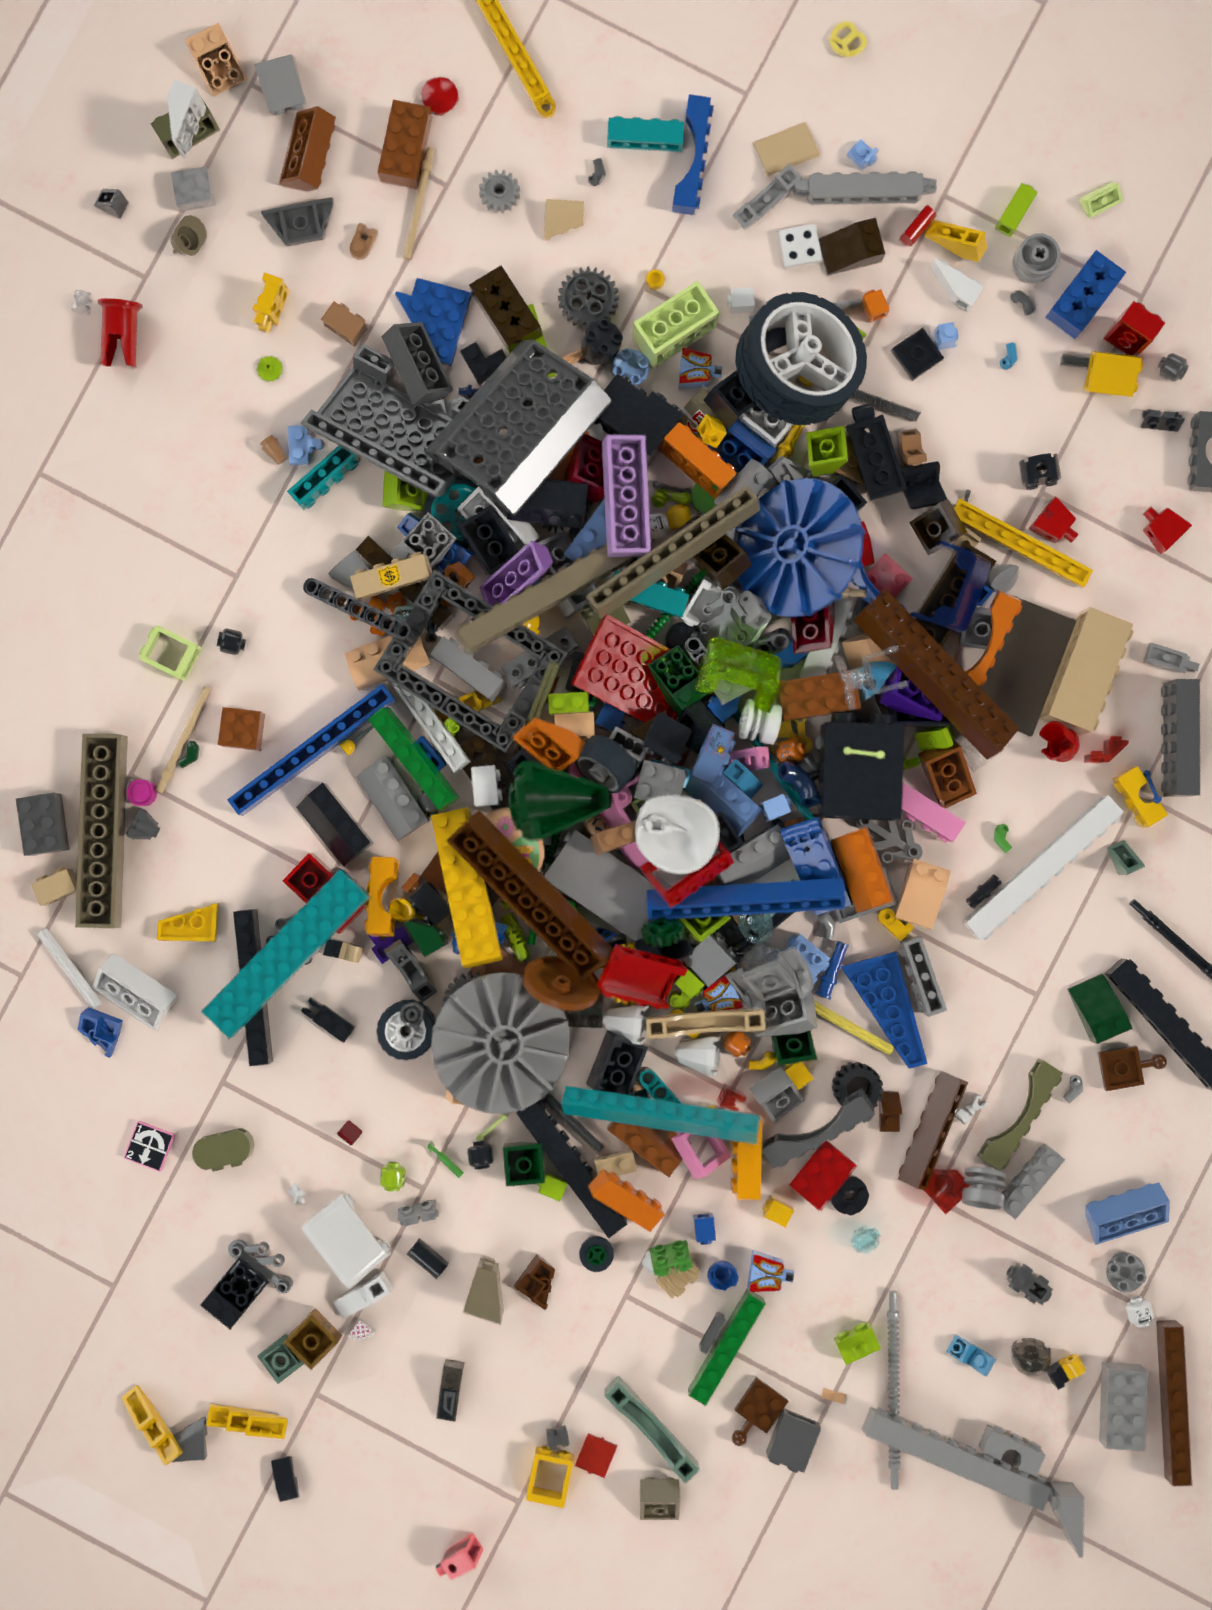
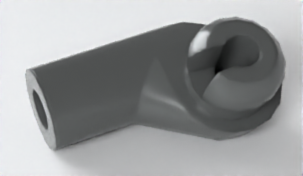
M601 158L593 160L595 172L592 176L589 175L588 182L592 186L600 185L606 176Z
M1021 290L1011 293V301L1013 303L1019 301L1023 306L1025 315L1034 313L1031 298Z

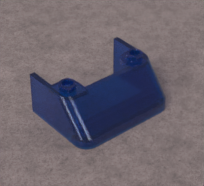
M939 541L936 546L958 553L956 556L957 566L962 570L968 571L954 609L942 606L935 611L933 618L917 612H910L912 617L961 633L969 627L990 573L991 564L987 559L970 550L945 541Z

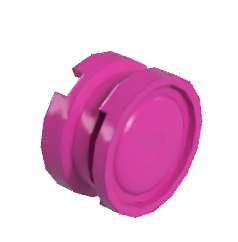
M134 780L127 788L128 800L136 806H149L157 798L156 786L148 780Z

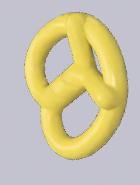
M844 21L833 29L830 35V44L837 54L843 57H853L865 49L867 39L863 33L857 31L856 26L852 22ZM849 28L851 32L845 38L840 39L836 37L841 29ZM855 38H859L861 45L849 51L847 45Z

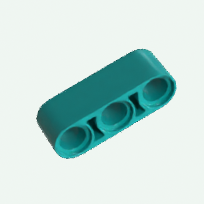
M644 1068L639 1074L640 1083L654 1099L681 1103L679 1098L653 1069ZM651 1073L653 1075L652 1081H643V1075ZM659 1087L666 1090V1094L662 1097L655 1094L656 1089Z

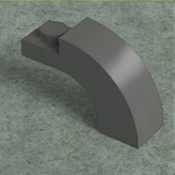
M400 939L384 950L387 957L401 972L411 991L421 1003L437 993L433 982L418 959Z

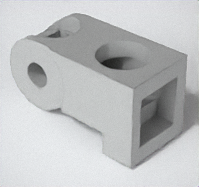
M744 591L740 595L739 604L745 608L748 614L745 618L747 625L756 630L760 629L772 618L763 601L751 591Z

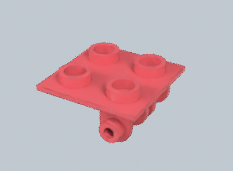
M886 553L866 573L877 590L881 592L886 588L894 598L913 580Z

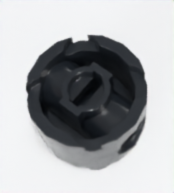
M602 318L591 323L585 331L581 342L582 354L592 364L607 365L616 357L623 341V335L618 327L608 319Z
M1051 453L1039 454L1028 457V462H1025L1024 459L1019 462L1022 485L1026 486V490L1037 489L1038 485L1043 484L1046 487L1057 485V481L1061 478L1059 459L1056 453L1053 454V457ZM1037 470H1042L1044 473L1040 474Z

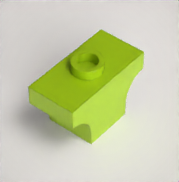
M927 727L914 733L920 750L949 748L954 744L953 740L956 738L952 727Z

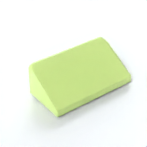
M1110 182L1079 198L1089 218L1123 201L1119 183Z

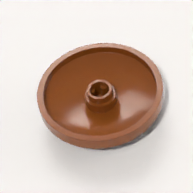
M544 956L532 960L527 964L523 974V984L529 994L541 1003L556 1009L576 1011L589 1008L597 1001L600 989L597 986L599 980L594 973L582 981L558 956Z

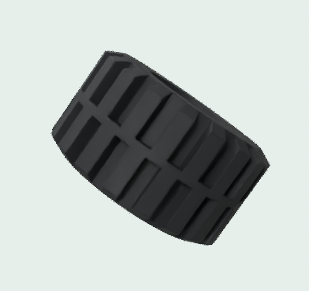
M850 1062L847 1066L843 1065L840 1071H836V1077L832 1080V1090L834 1091L835 1099L841 1106L845 1097L849 1096L847 1085L855 1077H863L867 1080L868 1089L865 1094L874 1108L877 1106L876 1103L881 1101V1093L883 1094L884 1091L882 1088L883 1082L880 1080L879 1074L870 1066L860 1062Z

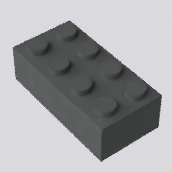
M422 322L394 324L381 336L413 405L442 400L453 391L452 385Z

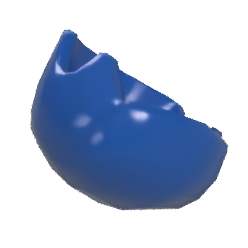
M725 1260L715 1262L709 1267L707 1272L710 1285L715 1289L726 1291L731 1286L735 1287L739 1279L736 1268Z

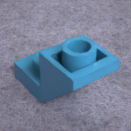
M736 758L723 772L750 799L763 786L754 774Z
M956 1334L946 1351L961 1363L970 1365L983 1376H988L996 1361L994 1357L983 1349Z

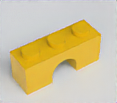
M1138 766L1131 767L1112 779L1115 790L1122 794L1125 799V806L1132 810L1135 815L1134 820L1142 828L1150 827L1168 816L1161 802L1156 804L1153 800L1145 803L1139 798V789L1148 782Z

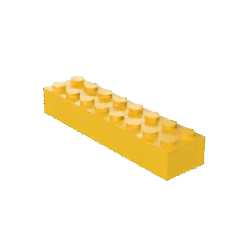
M469 807L431 815L461 963L465 969L503 960L487 883L446 841L472 816Z

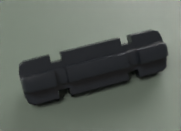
M430 620L427 624L426 631L428 633H426L425 641L434 643L437 638L438 626Z

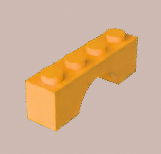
M372 857V861L368 866L371 876L367 884V891L371 898L366 902L368 919L365 920V931L372 937H394L396 918L387 913L383 908L382 895L390 883L398 880L399 860L395 857Z

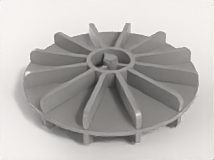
M499 972L479 976L451 994L442 1007L435 1026H433V1064L445 1088L464 1105L489 1114L522 1111L539 1101L549 1091H552L554 1089L553 1086L561 1076L566 1061L569 1060V1023L563 1010L547 1006L529 994L523 984V975Z

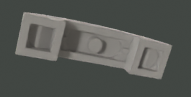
M789 163L775 176V179L749 203L746 202L732 216L746 230L784 199L794 188L795 183L802 179L801 175Z

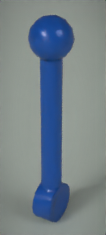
M1145 770L1143 775L1147 777L1148 783L1154 795L1153 802L1159 804L1162 798L1159 795H1157L1156 789L1150 777L1151 772L1149 770Z

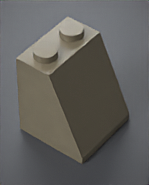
M490 1257L480 1258L463 1313L501 1324L504 1306L499 1263H496V1260Z

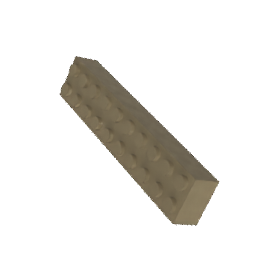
M82 734L75 928H121L128 736L121 734Z

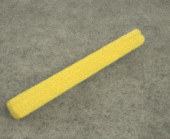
M814 1001L816 1014L888 1055L892 1053L893 1045Z

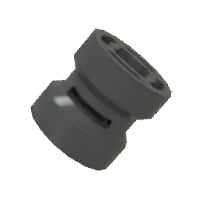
M566 1425L560 1426L556 1430L553 1428L546 1429L550 1450L556 1449L560 1445L563 1447L569 1446Z

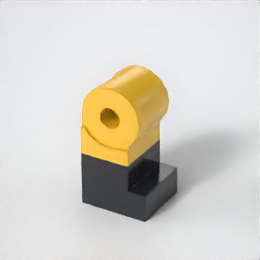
M1072 1354L1045 1368V1371L1053 1385L1060 1390L1065 1387V1383L1082 1375L1086 1368L1079 1355Z

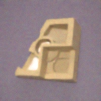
M546 199L544 240H550L552 236L560 233L562 235L570 229H577L583 226L584 201Z

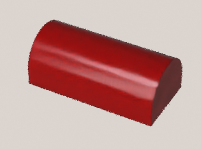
M926 205L900 236L899 240L907 246H913L935 219V211L929 205Z

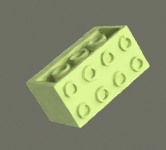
M696 281L633 322L632 338L654 369L680 352L682 348L688 347L714 330L717 326L719 311L699 281Z

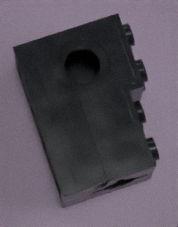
M617 373L604 389V392L612 402L594 423L596 425L601 423L603 431L608 435H645L646 463L649 466L659 454L664 437L679 422L682 423V410L675 404H669L666 401V397L659 392L656 394L652 391L649 396H646L647 393L642 388H636L631 384L632 382L625 375L620 376Z

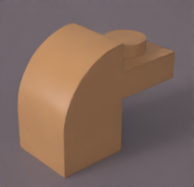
M916 428L899 431L898 445L903 466H918L923 462H927V454L922 449L921 433Z

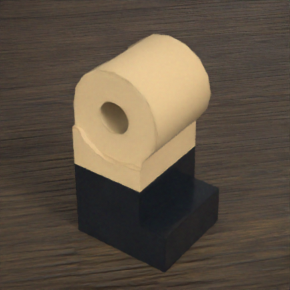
M330 938L326 942L323 955L359 963L363 947Z

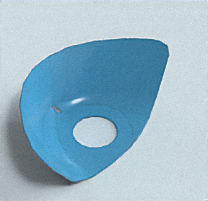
M884 661L869 662L857 671L856 680L860 704L873 696L883 686L889 675L896 669L895 664ZM872 677L875 679L876 685L873 689H867L864 686L865 678Z

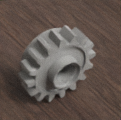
M495 170L494 175L488 172V179L482 178L483 184H479V189L481 190L479 196L482 198V204H487V210L493 209L494 213L501 211L504 214L506 210L511 211L513 205L517 206L516 199H520V193H518L520 192V185H517L518 180L517 178L513 179L512 173L506 175L505 170H503L499 174L498 170ZM498 190L504 191L502 194L496 193Z

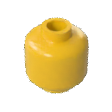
M683 503L670 506L666 512L668 525L672 530H678L692 518L690 508L684 506Z

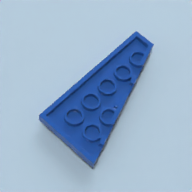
M894 951L840 966L907 1068L911 1069L928 1064L897 952Z

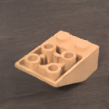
M219 23L185 39L213 96L247 80Z

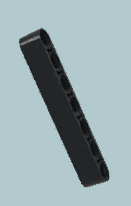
M308 578L303 584V590L306 594L406 643H414L419 637V632L414 626L317 579Z

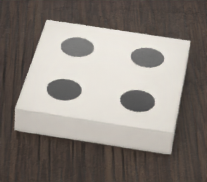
M815 223L778 230L784 269L822 262Z

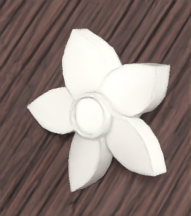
M296 1182L293 1183L292 1188L287 1191L290 1196H293V1204L298 1201L302 1205L306 1204L302 1197L306 1194V1191L300 1190V1186Z

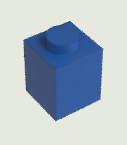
M713 1213L693 1215L696 1242H700L701 1245L712 1244V1241H716Z

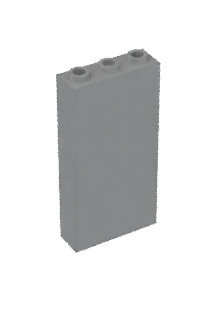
M574 830L573 833L569 831L563 840L566 843L562 849L560 847L557 848L552 856L555 859L551 865L547 863L541 873L544 874L543 876L553 886L633 941L641 939V928H643V924H648L649 921L647 890L654 888L645 877L607 852L596 856L590 839L577 830Z

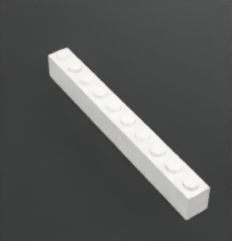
M1109 795L1102 796L962 922L977 940H987L992 936V930L997 926H1003L1008 921L1006 918L1011 913L1014 915L1022 908L1020 906L1022 903L1032 900L1039 888H1045L1050 883L1049 879L1052 876L1061 874L1064 871L1063 867L1068 862H1074L1079 857L1077 854L1081 850H1087L1093 844L1091 841L1096 837L1100 838L1103 836L1110 824H1116L1121 819L1120 815L1124 811Z

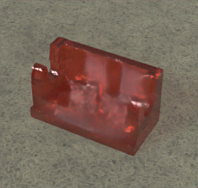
M724 1083L716 1101L722 1108L724 1106L733 1111H738L739 1109L735 1106L736 1099L745 1103L747 1097L744 1092Z

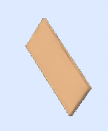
M823 1388L821 1398L844 1404L846 1394Z

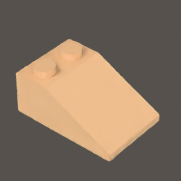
M913 859L907 867L894 918L932 930L947 889L951 871Z

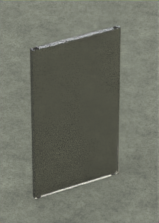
M1020 599L1022 601V609L1018 616H1014L1012 623H1014L1009 634H1005L1003 638L1005 640L1004 645L1000 651L996 652L994 656L996 661L992 668H988L985 674L987 679L984 685L979 687L1018 726V732L1032 737L1077 620Z

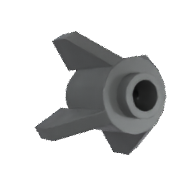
M139 807L126 832V836L133 840H151L152 837L156 838L160 827H158L159 822H156L145 809Z

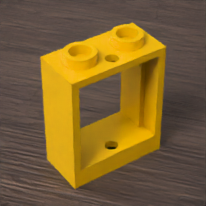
M547 1446L536 1447L526 1501L564 1508L574 1455L566 1450L554 1451L550 1450ZM539 1460L567 1465L562 1492L533 1487Z

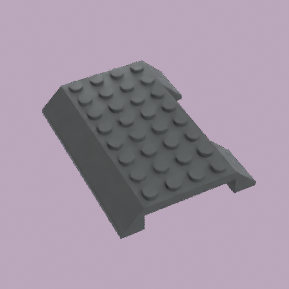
M362 344L353 356V367L317 412L312 409L302 420L301 425L435 498L445 495L460 475V472L457 471L453 474L427 456L424 451L469 400L461 396L452 408L451 418L425 404L413 405L408 395L388 385L395 367L393 360Z

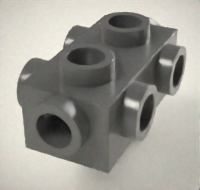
M1018 1263L1015 1266H1010L1006 1272L1008 1276L1006 1280L1010 1283L1008 1285L1017 1293L1020 1290L1026 1294L1025 1298L1033 1304L1038 1302L1043 1305L1044 1302L1051 1298L1053 1289L1048 1285L1050 1281L1041 1275L1038 1277L1033 1275L1032 1272L1034 1270L1024 1263L1022 1266ZM1035 1285H1038V1289L1033 1291L1036 1287Z

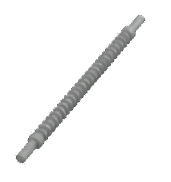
M891 1290L889 1291V1310L887 1311V1318H889L887 1323L890 1324L887 1327L890 1330L887 1333L890 1335L887 1338L890 1341L887 1344L890 1347L888 1348V1352H890L888 1354L890 1358L888 1360V1363H890L888 1365L890 1369L888 1371L890 1375L888 1377V1380H890L888 1382L890 1386L888 1388V1391H890L888 1394L890 1397L888 1399L890 1403L888 1408L890 1410L888 1412L891 1416L895 1417V1415L900 1414L898 1410L900 1408V1405H898L900 1403L898 1399L900 1397V1394H898L900 1391L898 1388L900 1386L898 1382L900 1380L898 1377L900 1366L897 1365L900 1363L897 1359L900 1357L897 1354L900 1351L897 1348L900 1345L897 1343L900 1340L897 1337L900 1333L897 1332L899 1330V1326H897L899 1324L897 1320L899 1319L897 1291ZM888 1445L891 1448L888 1451L891 1454L888 1456L890 1459L888 1467L891 1469V1489L898 1490V1470L901 1468V1462L898 1461L901 1458L898 1455L900 1450Z

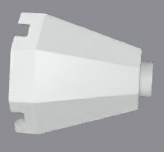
M634 1004L610 1008L607 1012H604L603 1024H605L607 1030L630 1040L633 1044L642 1045L646 1039L642 1036L643 1033L647 1034L646 1016H650V1010H647L650 1006Z
M712 1035L681 1042L675 1048V1058H678L679 1063L707 1076H717L718 1070H715V1066L720 1065L721 1043H717V1041L721 1040V1037Z

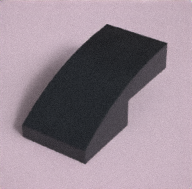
M292 1456L272 1460L271 1465L279 1502L299 1498L297 1477L294 1475Z

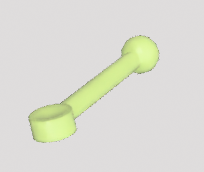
M845 747L843 750L846 755L853 753L876 756L878 759H882L885 756L883 751L869 752L853 750L849 747Z
M501 1114V1117L486 1131L477 1135L476 1140L483 1141L484 1137L502 1120L508 1118V1114Z

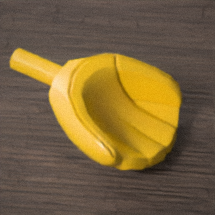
M397 898L390 902L389 914L396 918V922L405 923L413 918L425 921L424 916L417 914L416 909L409 901Z

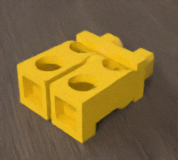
M264 272L262 281L265 287L262 294L257 298V304L253 305L252 309L256 314L253 322L258 325L259 330L270 333L272 325L278 326V318L283 310L289 289L282 278Z

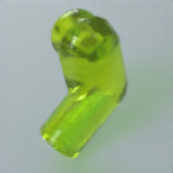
M904 757L903 770L920 766L918 757L911 759Z

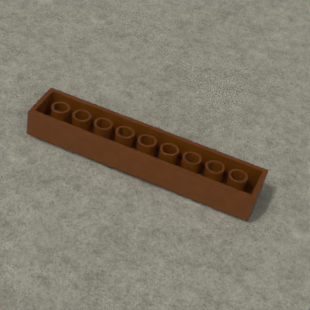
M886 588L876 595L853 619L986 760L1000 753L1019 730L1018 726Z
M477 810L446 840L582 981L609 960L613 952V948L480 810Z

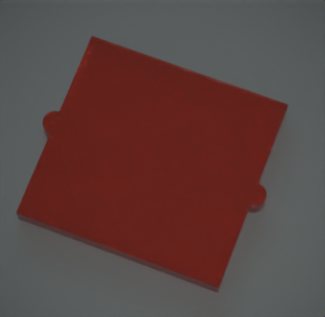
M587 1433L575 1466L588 1471V1474L593 1473L605 1478L617 1445L604 1440V1437L599 1438Z

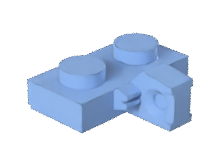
M302 425L288 426L289 464L310 465L309 454L313 453V449H323L322 439H313V436L309 435L308 429Z

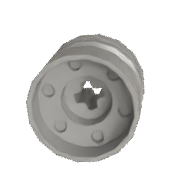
M988 1167L965 1168L964 1174L968 1177L964 1178V1183L972 1187L963 1189L962 1203L983 1209H1003L1004 1194L996 1191V1189L1005 1188V1183L1001 1181L1006 1180V1173Z

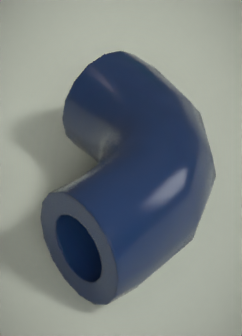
M784 761L778 770L779 779L790 783L796 788L802 806L813 807L820 803V795L811 776L801 767Z

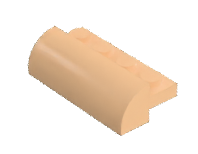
M394 636L385 637L345 653L349 671L359 691L389 680L373 669ZM419 637L403 663L413 671L430 665L421 637Z

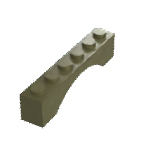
M1038 1058L1028 1073V1097L1022 1113L1007 1130L986 1139L977 1156L999 1171L1002 1168H1006L1010 1161V1155L1012 1152L1017 1151L1020 1146L1019 1141L1023 1135L1026 1136L1030 1131V1124L1033 1119L1039 1117L1041 1113L1040 1108L1051 1098V1091L1060 1084L1063 1073Z

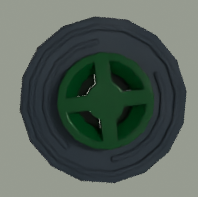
M592 1236L581 1245L579 1250L580 1261L587 1270L601 1272L612 1264L614 1249L606 1238Z

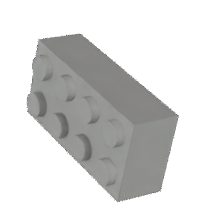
M1102 1362L1099 1441L1106 1449L1146 1451L1148 1371L1141 1364Z

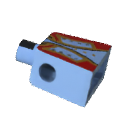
M682 348L678 389L708 387L710 377L721 378L722 366L711 365L712 355Z
M724 973L709 987L706 986L701 992L704 999L694 1003L698 1012H704L708 1009L710 1011H721L744 1007L733 985L727 979V973Z
M752 1250L747 1285L749 1292L780 1291L782 1281L793 1282L794 1271L784 1269L782 1259Z

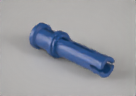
M837 941L830 965L825 975L823 974L820 978L822 981L818 991H815L816 995L831 1000L832 997L830 995L834 985H837L836 977L849 946L848 944Z

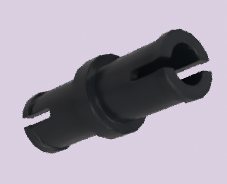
M993 874L983 885L977 887V890L965 900L966 903H969L968 905L975 909L985 898H989L991 896L990 893L1002 884L1001 880Z

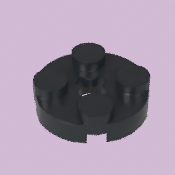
M850 1175L830 1201L837 1211L852 1216L865 1208L869 1192L865 1183L860 1178ZM846 1190L848 1192L853 1191L852 1199H845L846 1195L844 1192Z

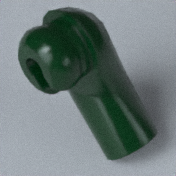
M195 741L187 743L186 756L178 760L182 768L198 759L200 748Z

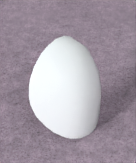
M681 796L655 797L646 801L638 814L635 829L636 843L642 854L658 868L674 874L691 873L704 866L714 854L719 837L718 821L714 812L707 805L695 799Z

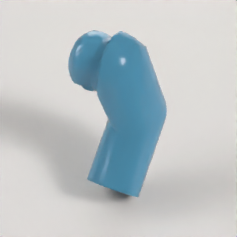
M1015 342L1006 344L1007 355L1000 360V366L1004 370L1010 369L1018 360Z

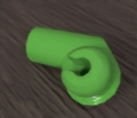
M1001 824L995 828L994 842L1004 853H1007L1012 848L1006 840V833L1009 831V828L1006 824Z

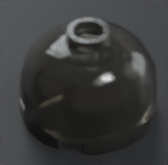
M1022 1338L1023 1342L1017 1343L1015 1341L1012 1344V1363L1017 1371L1030 1377L1039 1376L1047 1371L1051 1363V1348L1044 1346L1043 1341L1035 1338Z

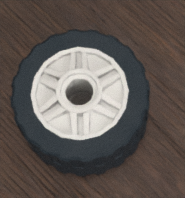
M412 999L401 1000L389 1006L381 1014L376 1029L377 1040L383 1051L390 1057L392 1056L395 1059L404 1061L422 1056L432 1046L433 1026H435L436 1022L434 1013H432L428 1006ZM415 1002L423 1008L424 1019L420 1025L410 1027L411 1034H407L404 1031L405 1024L400 1020V1012L403 1005Z

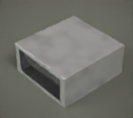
M206 166L171 172L176 206L180 212L215 206L211 175Z

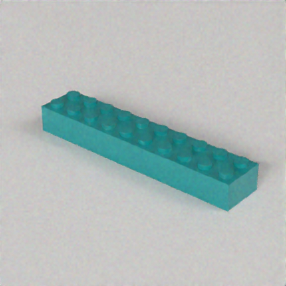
M339 870L201 1012L228 1039L234 1037L371 896L345 870Z

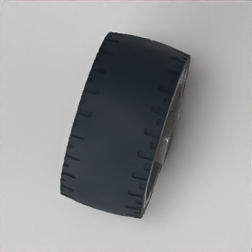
M601 735L590 737L585 742L579 757L574 761L584 778L607 787L609 793L620 792L636 771V765L631 755L621 745Z

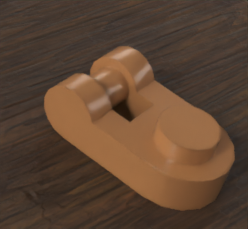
M361 222L358 224L349 247L350 253L355 259L363 260L368 256L377 237L378 230L374 228L369 229ZM363 234L368 236L366 241L361 239Z

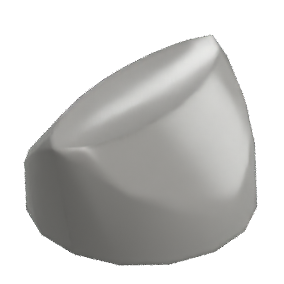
M1003 564L992 568L987 576L989 587L994 592L998 590L1005 593L1010 591L1017 581L1019 566Z

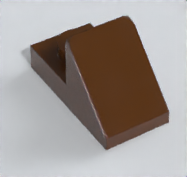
M883 1092V1094L881 1093L882 1099L879 1101V1131L900 1132L902 1108L899 1092Z

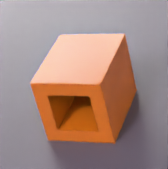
M882 289L878 291L870 290L864 294L862 307L869 323L888 315L890 309Z

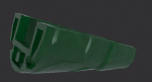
M533 761L522 762L513 774L516 776L514 783L510 784L509 806L512 821L516 830H520L523 833L522 837L530 841L542 840L578 822L586 821L611 807V798L607 787L582 777L577 778L560 770H554Z

